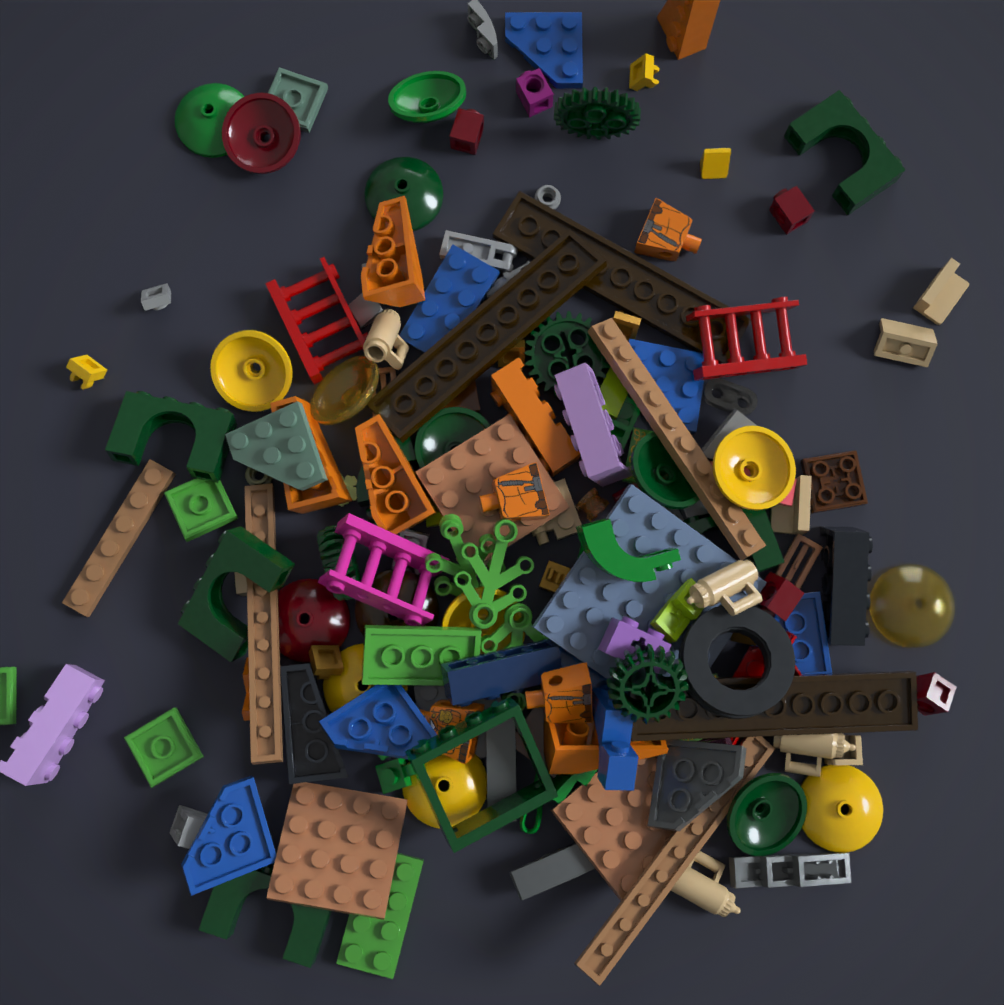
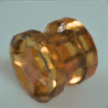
M594 487L575 507L578 510H583L587 514V519L592 522L610 503L606 499H602L599 496V491Z

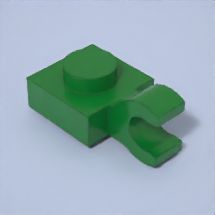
M398 758L375 766L383 794L412 785L410 776L415 775L411 764L406 765L405 759Z

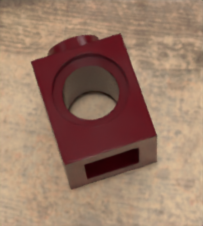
M458 108L450 133L451 149L476 155L484 130L483 114L473 109L464 110Z
M797 186L790 190L785 188L779 191L773 197L774 201L769 208V211L786 235L806 224L815 212Z
M769 572L764 579L767 583L760 592L762 602L758 603L759 609L767 612L773 618L776 616L786 621L804 595V592L787 579Z
M935 672L916 676L918 711L924 716L948 712L956 686Z

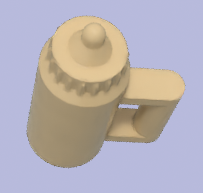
M385 309L375 317L364 342L363 349L365 356L370 361L382 362L386 360L394 369L399 370L403 366L409 345L398 335L401 321L396 311ZM393 346L397 349L396 354L392 351Z
M738 560L699 579L696 584L690 587V597L687 598V603H694L698 608L711 607L721 603L731 616H735L762 602L761 594L753 586L754 582L758 579V571L755 565L749 560ZM743 590L748 594V596L734 603L730 600L731 596Z
M845 734L774 736L773 743L774 748H778L780 752L786 753L785 772L816 777L821 775L822 758H843L845 752L856 750L854 744H850L845 740ZM791 753L817 757V765L791 761Z
M699 851L671 891L714 915L718 914L721 917H727L729 913L739 914L741 912L740 908L734 903L735 895L729 892L725 886L719 884L725 864ZM695 861L715 872L713 879L692 869L693 862Z

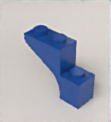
M602 685L601 688H592V711L599 742L597 777L605 790L634 791L638 755L630 745L633 727L632 714L623 717L621 715L622 709L613 707V699L609 698L607 692L609 687L607 685Z

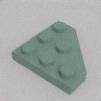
M298 401L225 434L233 460L296 489L304 491L328 480L304 407Z

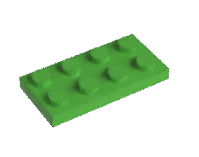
M365 625L362 685L444 686L440 664L480 655L482 631L478 627Z
M402 853L397 854L385 920L349 914L336 964L390 979L394 978L424 859Z

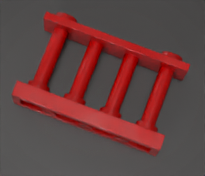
M325 257L320 258L324 271L287 288L285 286L279 287L275 279L265 283L314 385L324 380L320 373L325 370L324 367L362 350L368 336L367 332L361 333L336 282L340 276L334 264L328 265ZM328 280L330 281L335 294L298 311L296 309L290 310L287 302L291 301V297ZM339 303L341 304L346 317L309 334L307 332L301 333L298 325L302 324V320ZM350 326L352 327L358 340L321 357H318V355L312 356L309 348L314 347V343Z
M779 297L772 299V303L719 309H711L710 305L695 307L694 312L686 316V322L699 320L704 362H702L701 367L693 370L694 380L699 381L791 370L806 366V354L796 355L795 351H792L787 316L788 310L799 306V300L788 301V297ZM776 312L781 347L779 357L770 358V354H767L761 313ZM750 315L756 353V356H753L754 360L745 361L744 357H741L736 316ZM725 318L730 359H727L728 363L719 364L718 360H715L710 319Z

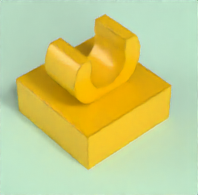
M645 53L630 64V89L639 91L645 86L653 88L659 84V80L653 78V75L659 72V67L654 65V56Z
M88 355L70 358L66 366L72 372L70 375L72 382L80 378L83 380L81 385L83 390L92 387L94 381L104 379L107 372L106 368Z

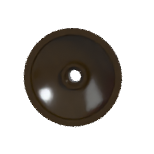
M394 569L376 574L372 588L387 593ZM405 570L397 599L412 605L420 577L418 574ZM429 584L422 610L434 614L432 621L423 626L436 627L439 619V604L437 596ZM356 600L355 617L358 628L363 636L365 625L409 626L400 618L393 619L389 613Z

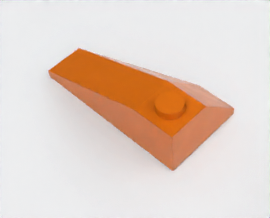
M405 196L380 202L373 225L374 236L372 244L368 245L366 252L368 254L366 267H363L361 272L363 298L367 301L395 307H404L425 301L423 278L407 200Z
M378 414L355 427L360 458L366 479V489L368 490L371 505V515L377 526L398 535L438 513L381 415Z
M544 714V755L549 774H580L598 769L599 742L594 716H592L593 722L548 723ZM666 740L630 742V745L638 755V760L667 754L669 750Z

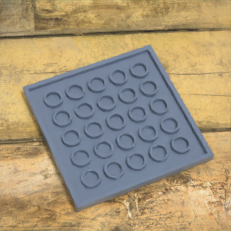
M632 484L627 486L606 517V519L611 520L617 543L623 551L634 557L666 548H676L679 550L681 560L673 562V568L657 572L654 568L657 580L633 582L616 578L603 572L593 564L583 551L532 625L533 628L583 663L587 662L590 668L606 679L611 677L609 674L610 667H617L615 663L616 658L600 651L598 647L612 617L620 621L623 616L628 617L639 623L637 629L646 633L649 628L657 631L650 625L651 621L688 579L692 578L697 583L699 579L737 561ZM758 576L753 586L760 593L767 582ZM743 590L731 596L730 600L734 603L748 596V594ZM718 603L711 607H705L701 614L698 616V618L710 609L720 606L722 604ZM697 619L689 622L676 642L669 643L671 644L670 650L676 657L675 659H678L684 635ZM733 633L719 635L712 641L708 651L709 667L712 666ZM633 640L631 645L635 647L636 645L639 646L640 643ZM660 669L659 674H663V677H670L666 670Z

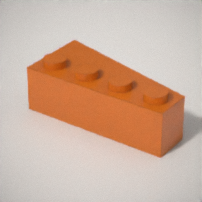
M667 0L657 19L667 37L666 41L671 52L674 51L678 60L706 49L720 0Z
M518 357L491 375L493 392L490 395L498 407L503 406L508 413L507 415H511L545 470L549 472L551 477H554L577 462L581 454L575 450L571 438L560 422L554 423L553 420L556 417L551 406L545 400L540 401L538 398L540 397L537 389L538 386L533 378H525L522 373L524 364Z
M296 396L270 403L272 413L294 402L302 403L328 479L304 491L283 483L288 510L304 514L351 502V496L310 403Z

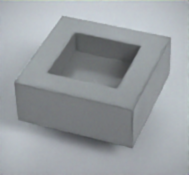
M168 283L142 290L141 303L145 311L150 309L161 310L171 303V290Z

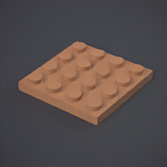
M510 414L415 472L442 517L447 514H455L460 517L463 524L461 538L464 544L471 542L478 547L479 539L482 535L492 534L494 536V525L497 521L501 520L498 509L482 512L479 496L494 493L492 486L494 479L529 464L537 462L550 515L546 519L512 521L517 526L518 533L516 538L508 543L507 547L570 508ZM508 525L501 526L499 530L501 535L505 536L509 533ZM450 527L451 531L457 529L456 527ZM492 541L485 542L484 546H490ZM468 546L466 548L468 556H472L475 553L474 547ZM493 553L488 554L484 562L490 559Z
M655 756L638 760L634 791L605 790L597 777L598 771H596L587 786L581 784L565 800L551 809V812L620 901L673 833L672 830L648 826L657 765Z
M308 782L293 784L266 898L272 901L385 920L406 813L407 799Z

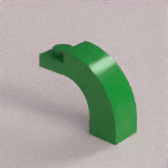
M600 519L576 526L581 546L588 558L600 570L616 578L633 582L657 580L654 568L657 572L673 568V562L681 560L679 550L676 548H666L637 557L627 554L616 541L610 519Z

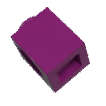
M540 68L534 71H526L516 78V93L529 118L553 107L554 94ZM536 89L538 90V92L532 93L528 90Z

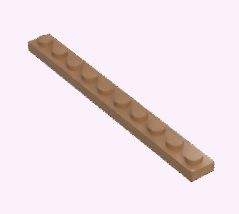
M610 318L591 326L588 334L739 559L744 560L764 548L766 544L741 507L729 501L718 488L713 474V466L614 320Z
M273 484L245 486L246 530L276 550ZM247 578L251 763L256 765L283 762L278 589L269 593Z
M762 736L744 737L739 744L747 748L743 779L681 831H673L574 963L597 985L600 986L727 815L731 802L738 791L756 776L775 750Z

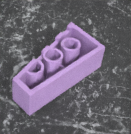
M586 363L556 374L557 384L554 385L555 392L559 400L564 402L566 409L562 411L567 425L572 427L574 435H571V441L575 450L580 451L582 460L579 461V465L584 477L588 476L589 479L604 487L633 476L630 466L626 467L621 461L620 456L624 454L621 443L610 432L614 430L612 419L608 411L601 408V406L605 405V401L593 369Z
M66 664L45 694L44 700L47 701L45 706L42 705L37 708L28 719L31 726L29 730L21 737L17 736L10 746L14 749L13 754L7 762L0 761V773L24 786L48 783V781L53 780L60 769L58 764L62 756L66 755L74 744V739L72 738L76 731L86 723L89 717L87 712L91 704L100 698L103 692L102 685L105 680L77 665Z

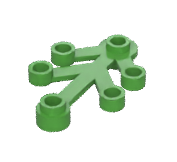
M455 514L443 516L439 522L440 531L444 538L450 539L459 565L441 558L437 553H431L425 558L426 569L431 573L443 571L454 575L459 570H465L471 576L473 588L484 587L481 581L478 583L476 572L470 562L461 555V547L464 543L461 538L463 524L460 517ZM450 527L457 528L455 531L452 532L447 531ZM484 534L479 539L478 555L483 562L487 555L494 551L496 539L492 534ZM492 541L490 546H484L485 542ZM490 559V560L488 561V563H487L488 570H489V566H490L491 559ZM433 560L439 561L436 565H430L429 563ZM504 561L500 573L506 570ZM461 574L458 576L467 582V575ZM440 576L434 581L435 591L438 595L445 596L450 593L459 596L463 593V590L457 587L455 583H452L446 576ZM440 584H447L445 588L438 587Z
M501 519L494 525L493 533L497 539L489 570H487L478 555L479 549L474 543L467 542L461 547V555L470 562L484 586L482 597H479L471 585L472 579L467 571L459 570L453 577L454 583L463 590L471 604L469 610L470 621L474 626L481 629L491 627L496 622L499 611L514 602L523 601L527 596L526 588L518 583L511 585L507 594L493 601L495 591L518 576L529 574L534 569L533 560L527 556H521L517 559L515 565L500 573L507 545L516 538L518 533L515 523L508 519ZM508 525L509 533L505 536L501 535L499 531L501 526ZM468 546H472L475 549V553L472 556H466L464 553ZM523 560H528L530 563L529 568L526 570L520 568V563ZM459 575H467L468 580L465 584L458 583L457 578ZM515 588H521L523 591L522 595L518 598L513 596ZM487 609V617L479 618V610Z
M514 603L506 609L504 623L491 635L481 637L480 649L485 654L496 651L498 643L510 633L511 641L504 649L524 645L523 631L533 642L549 638L532 627V612L530 608L523 603ZM521 612V618L514 621V614ZM491 640L492 646L485 649V642ZM507 692L502 695L501 701L515 695V702L519 704L521 711L524 710L526 700L522 693Z

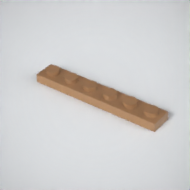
M151 459L148 461L63 600V604L86 617H90L163 497L164 492H166L176 474Z

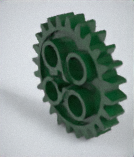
M582 87V92L573 89L572 94L564 93L563 97H558V101L554 105L553 120L556 121V126H561V130H568V134L577 133V137L586 135L587 139L596 137L600 140L601 137L605 136L611 139L612 135L621 137V133L628 135L629 130L635 131L636 126H639L641 108H639V102H635L634 97L628 98V93L619 95L617 89L608 92L607 87L602 91L598 90L597 87H593L589 91Z
M568 311L566 318L562 319L561 314L557 312L555 321L548 317L545 319L546 326L542 323L537 326L539 333L536 331L530 332V337L534 341L526 340L525 346L531 350L525 351L524 354L526 358L531 360L527 361L524 366L525 368H533L528 377L533 378L537 376V386L545 385L544 394L552 389L554 390V398H557L554 388L557 381L550 369L554 366H559L564 371L569 369L567 357H562L565 347L560 337L561 333L565 334L568 354H573L570 361L571 367H576L578 361L585 360L593 369L595 377L604 381L606 375L602 371H608L610 365L604 362L607 360L588 334V330L591 328V317L583 322L581 321V313L577 315L576 319H572L571 312ZM577 334L581 335L584 343L576 345L571 341L570 337ZM549 340L555 341L558 349L549 351L545 348L544 343Z

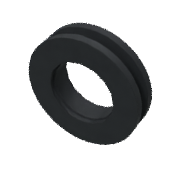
M723 605L710 609L701 615L687 630L679 649L678 659L681 660L683 664L682 669H685L688 675L686 679L688 693L701 707L724 718H749L773 707L787 693L795 673L794 649L785 629L770 614L754 606L735 616H731ZM725 633H740L749 637L760 648L764 658V672L760 681L754 687L747 690H733L722 685L713 676L708 665V651L712 641L717 636Z

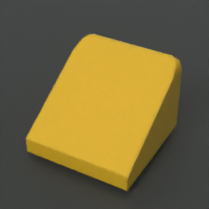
M714 148L703 151L700 160L702 179L727 177L731 148Z

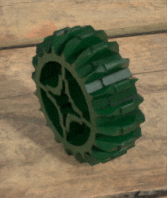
M334 525L319 530L317 535L318 549L325 573L330 569L335 571L345 540L342 535L335 533L336 526ZM353 551L346 576L361 582L357 559ZM333 593L334 597L339 601L353 599L345 594Z
M649 643L643 651L638 645L635 646V653L631 654L628 650H625V659L616 657L615 663L617 667H610L609 674L611 677L607 678V686L609 687L607 692L609 698L613 699V707L622 709L621 715L623 717L632 714L631 720L634 723L640 717L646 725L649 718L652 717L659 723V716L662 714L670 718L671 713L669 710L671 708L679 710L678 701H685L686 695L683 691L688 690V683L686 681L688 675L686 670L682 669L683 664L681 660L675 659L676 657L671 650L665 653V649L661 645L655 651ZM653 666L666 670L670 677H663V674L655 673ZM624 691H631L632 694L640 695L641 701L629 697Z

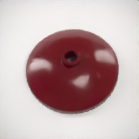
M254 93L238 100L227 112L222 126V141L228 156L240 168L255 174H268L283 168L294 157L300 143V124L295 112L283 99L269 93ZM265 135H270L268 142H263Z
M317 579L297 580L286 585L278 592L279 651L285 657L294 661L311 663L309 657L311 645H339L340 648L349 633L351 620L346 600H337L333 593L326 589V586L318 583L319 580ZM304 614L310 616V621L307 624L301 623V616Z

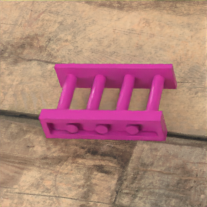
M350 513L337 523L335 533L342 535L345 540L335 571L331 569L319 578L318 583L326 586V589L332 593L345 594L398 617L409 626H423L432 621L434 614L422 609L431 577H435L443 572L431 573L426 569V556L435 552ZM356 543H360L370 550L361 582L346 576ZM382 554L393 558L396 562L387 593L372 588ZM441 556V558L449 561L448 558ZM433 560L429 564L436 565L439 561ZM407 565L419 570V573H421L412 605L397 599Z

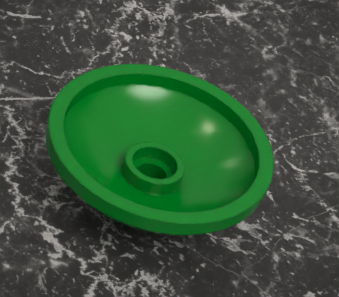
M445 71L422 72L399 82L391 90L388 103L391 112L402 120L412 123L435 122L451 115L461 106L466 98V87L464 81L453 73Z
M220 83L201 85L187 93L180 101L175 113V128L182 143L190 151L200 156L215 158L228 155L222 141L223 122L229 109L238 100L243 98L244 95L237 89ZM213 109V112L206 113L208 110Z

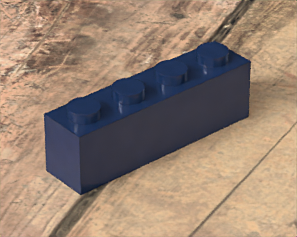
M550 639L440 664L445 696L453 706L456 705L458 707L471 705L474 700L497 699L500 697V694L507 692H525L528 687L541 686V675L544 672L562 668L559 646Z

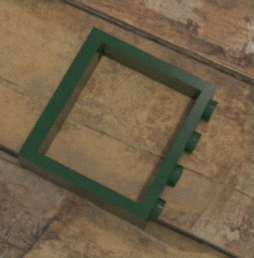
M511 697L501 702L494 701L488 709L467 715L463 722L455 726H446L438 731V735L428 740L417 741L418 745L405 751L443 836L453 853L558 797L520 706ZM512 718L539 780L452 827L423 764Z

